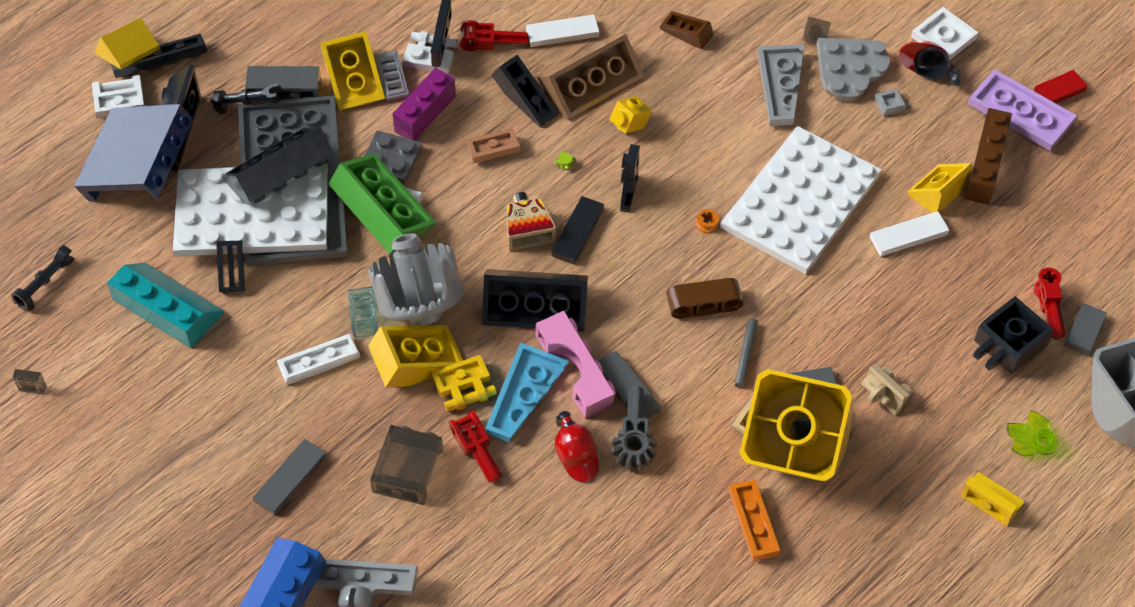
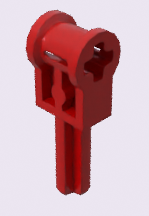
M467 20L460 26L462 32L460 47L465 51L493 50L494 44H528L527 32L495 31L494 23H479L474 20Z
M1047 267L1043 268L1038 274V282L1034 285V294L1039 298L1041 312L1046 314L1047 324L1054 329L1051 338L1059 340L1064 338L1066 334L1060 309L1062 295L1059 284L1061 283L1062 276L1058 270Z
M472 410L469 411V415L456 421L453 419L448 421L451 433L464 455L467 457L472 454L486 480L489 483L497 482L502 477V474L487 449L490 446V438L476 412Z

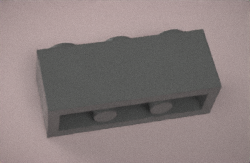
M248 66L245 89L250 91L263 90L273 83H278L283 89V92L277 93L281 100L320 97L322 83L319 66ZM263 99V100L251 101V103L268 102V101H266V100Z

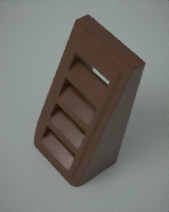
M671 11L660 25V30L700 49H703L713 36L711 22Z

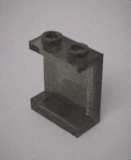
M390 425L370 478L372 493L424 505L427 498L426 488L438 454L443 452L442 437L432 432L423 433L415 431L407 426L398 427Z

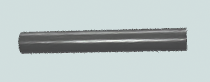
M749 318L747 321L735 380V387L740 389L745 388L758 321L754 318Z

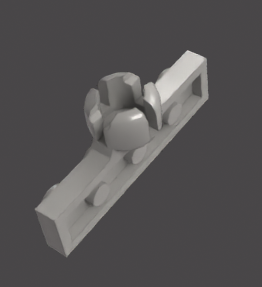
M325 559L327 562L312 588L340 591L338 600L340 607H372L373 598L377 594L414 596L418 567L417 565Z

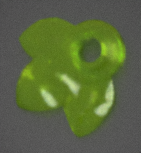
M1030 411L1027 424L1007 423V433L1015 441L1011 450L1018 455L1032 456L1037 453L1040 455H1050L1056 450L1058 441L1055 434L1050 431V423L1038 412Z

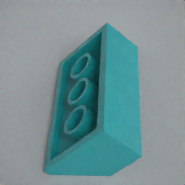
M146 262L124 265L107 282L114 301L189 348H192L224 314V310Z

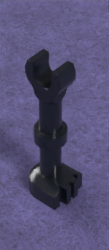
M273 83L263 90L257 91L245 89L241 90L240 93L227 94L224 90H216L213 92L211 103L216 112L224 114L230 103L242 102L243 104H250L251 101L263 99L271 103H278L281 99L277 93L283 92V89L278 83Z
M64 245L61 246L56 252L53 261L43 271L39 270L34 275L35 279L25 289L17 288L11 294L13 303L17 304L24 311L30 312L34 308L31 296L42 285L46 286L51 281L50 277L56 271L73 262L74 258L69 255L72 250Z

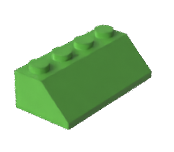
M375 153L340 163L328 183L389 254L396 252V250L392 249V243L395 238L405 234H416L420 238L436 224L434 219Z

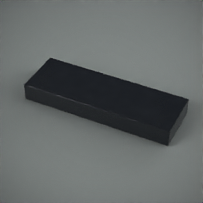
M441 0L430 50L432 67H440L442 64L452 18L451 0Z
M581 196L552 249L551 256L575 265L604 210V204Z

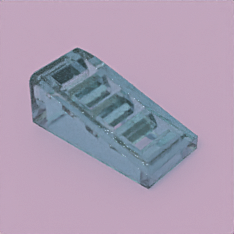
M372 286L348 290L353 336L359 338L375 335L379 328ZM369 298L368 300L355 301L359 299Z

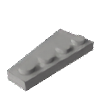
M804 44L763 46L757 49L769 126L793 125Z

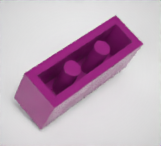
M435 67L392 114L394 132L404 138L416 141L456 97L455 78Z

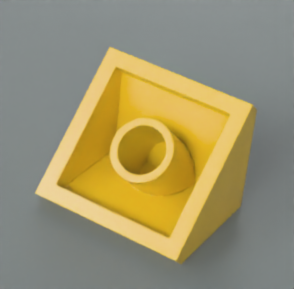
M140 17L101 37L95 53L119 69H123L160 50V46Z
M971 163L937 165L908 190L907 193L931 213L937 211L940 213L967 189L973 166Z

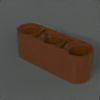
M735 278L672 286L666 291L671 316L676 319L732 312L744 305L739 283Z

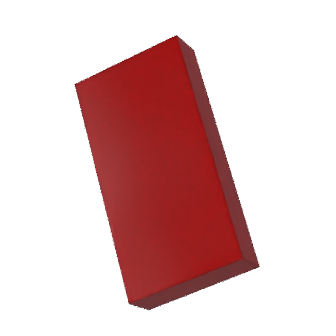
M1071 70L1036 85L1033 91L1057 104L1085 92L1088 85L1075 70Z

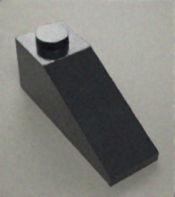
M518 55L499 66L492 74V77L503 93L539 127L559 114Z

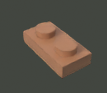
M513 128L466 139L473 164L520 152V145Z

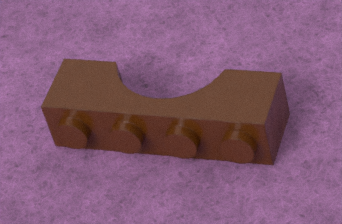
M988 108L965 197L966 200L986 205L990 204L1012 113Z

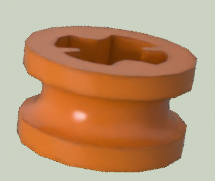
M711 209L701 210L697 215V229L703 233H712L717 229L719 223L718 213ZM707 218L712 220V222L709 221V223H705L703 221H706Z

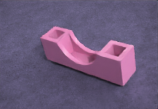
M562 311L536 323L535 336L545 352L565 357L578 367L581 377L574 385L572 398L586 419L613 406L616 391L610 380L606 381L603 376V369L597 359L594 360L590 355L587 341L584 338L581 339L578 335V329L572 318L569 319L565 312Z

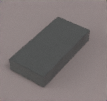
M1082 303L1064 346L1089 356L1107 312Z

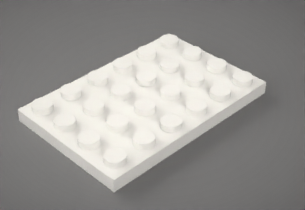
M797 126L721 221L720 228L806 275L880 177L882 169Z
M327 164L315 167V165L307 169L308 174L296 180L293 177L286 182V187L276 192L271 190L265 194L266 198L257 204L242 202L223 180L221 175L235 167L178 170L173 239L174 256L217 255L216 241L243 240L244 254L327 250ZM223 246V254H228L227 246ZM233 246V254H237V246Z

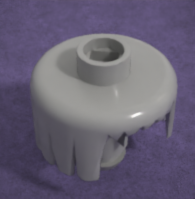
M416 234L401 235L393 240L392 249L396 250V252H392L389 255L390 265L387 257L383 256L379 258L378 266L374 262L368 270L378 310L384 318L398 322L411 321L412 325L415 326L427 325L439 320L442 312L452 308L460 301L464 292L455 254L450 246L439 243L437 249L434 244H428V256L424 246L419 245L421 239Z

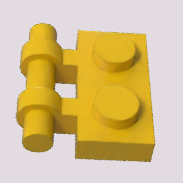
M481 355L431 372L440 397L451 395L453 398L444 402L447 412L455 409L457 411L466 409V405L477 401L483 403L488 401L489 397L497 395L494 385L484 388L482 384L490 381V374ZM471 387L475 390L463 396L460 392Z

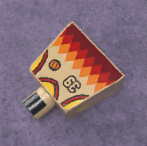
M516 193L513 196L514 203L506 205L509 251L556 243V228L542 200L539 198L529 200L527 193Z

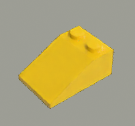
M367 31L320 42L339 111L385 100Z
M448 325L380 326L368 345L385 387H406L432 379V371L463 361Z

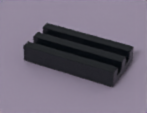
M243 240L216 241L219 292L246 291ZM223 246H227L229 287H225ZM233 246H237L239 286H235Z

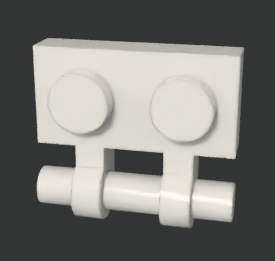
M412 31L410 40L418 42V45L408 43L402 60L403 67L429 72L435 68L431 64V47L427 46V44H432L434 35H430L427 31H421L420 33ZM447 36L442 64L440 67H436L449 74L454 59V51L447 49L448 47L457 48L458 39Z

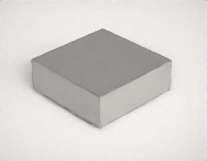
M898 89L875 94L874 100L883 117L906 111L907 106Z

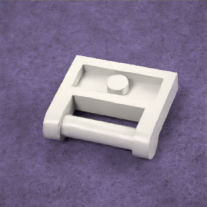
M135 75L131 79L101 84L100 82L92 83L97 118L107 117L111 108L145 106L140 75Z

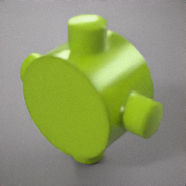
M561 152L558 160L555 161V165H558L560 169L568 171L572 167V162L576 161V158L572 157L570 153Z

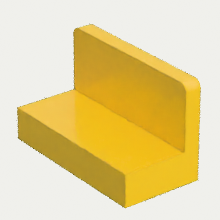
M980 472L974 478L970 476L960 496L1005 526H1008L1024 503L1021 498Z

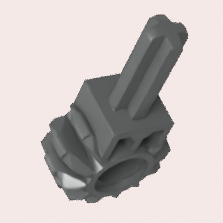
M639 385L631 386L628 389L627 418L623 417L622 429L618 431V437H614L612 440V445L614 446L612 448V455L618 456L616 460L618 465L626 463L627 471L631 468V465H635L638 471L641 470L642 464L649 466L651 464L650 458H655L657 453L654 449L657 446L656 439H651L652 433L651 430L648 431V419L643 418L644 388ZM637 445L641 449L633 451L628 446Z

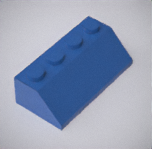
M277 538L240 607H303L327 561L317 550L294 540Z

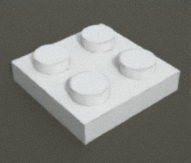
M942 7L912 31L911 37L920 43L931 41L946 50L950 61L975 41L979 32Z

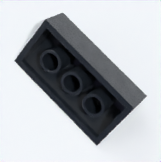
M189 65L170 77L167 87H164L162 91L161 105L181 104L193 118L170 171L179 170L201 99L194 65Z
M304 127L221 176L242 202L257 204L266 198L265 194L271 190L276 192L286 187V182L293 177L296 180L308 174L307 169L314 165L319 167L329 161L327 157L334 154L321 127Z
M486 269L483 284L482 325L536 329V323L564 311L569 319L572 318L578 331L584 332L588 275Z

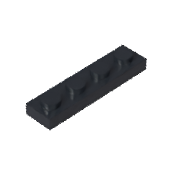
M200 33L159 45L160 50L123 69H119L111 63L110 65L115 78L129 77L133 73L143 70L150 71L160 65L174 64L188 57H198L202 53L207 52L206 44Z

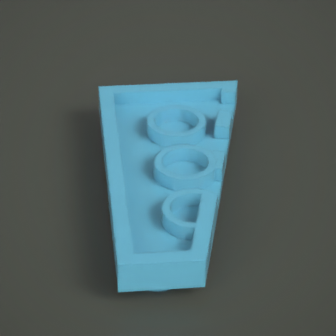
M520 342L485 428L487 435L509 443L566 369L569 361Z

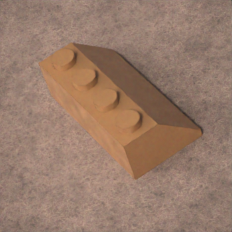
M616 34L541 74L537 78L544 93L554 107L566 120H569L640 80L645 75L627 35Z

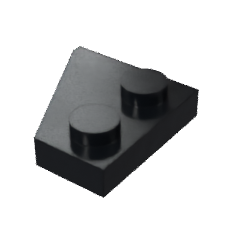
M630 144L628 154H623L621 168H623L621 183H623L621 212L630 213L639 175L640 145Z

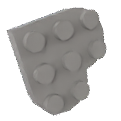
M818 38L817 40L820 78L825 92L828 90L830 94L836 96L835 99L838 101L852 102L858 100V97L867 91L869 83L877 82L888 71L890 58L885 50L884 43L881 41Z

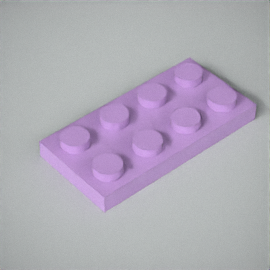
M995 69L970 96L968 101L970 106L984 114H987L988 108L1012 113L1009 128L1049 151L1072 126L1077 117L1072 112Z

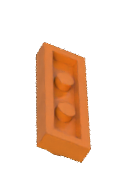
M753 479L729 485L728 491L752 561L779 556L780 548L756 480Z

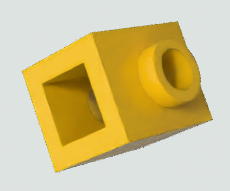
M638 96L618 100L609 120L617 126L618 130L627 134L644 129L653 109Z

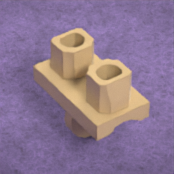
M874 364L869 368L868 375L861 383L870 392L867 399L871 404L880 401L893 415H896L909 399L912 389L907 384L898 385L893 380V371L887 366L880 368L877 364Z

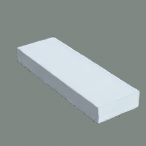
M595 15L526 25L531 48L599 37Z
M937 211L871 232L870 239L881 257L947 236L949 229Z
M347 334L279 359L277 364L286 385H290L360 359V353L351 334Z

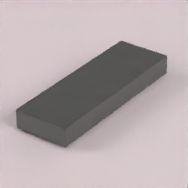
M617 351L598 360L603 369V376L606 381L610 380L612 382L617 397L627 410L628 389L631 386L639 385L644 388L643 418L648 419L661 412V406Z
M304 439L254 495V502L273 515H276L326 458V452Z

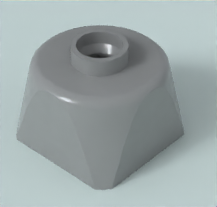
M1135 338L1096 349L1093 356L1091 389L1092 412L1101 429L1114 440L1132 448H1135Z

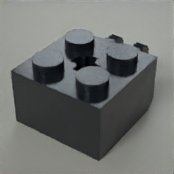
M1014 296L979 325L974 339L979 347L975 350L973 357L978 360L988 353L992 356L985 364L989 371L1001 364L1013 374L1048 346L1054 329L1020 299Z

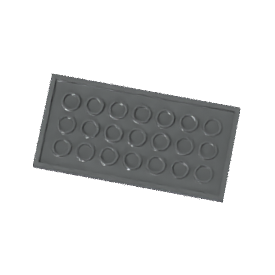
M334 95L280 100L278 103L268 101L238 104L241 164L304 127H321L334 154L327 157L329 161L325 163L328 165V183L330 182L340 164ZM328 184L327 250L245 253L246 266L252 267L348 257L343 200Z

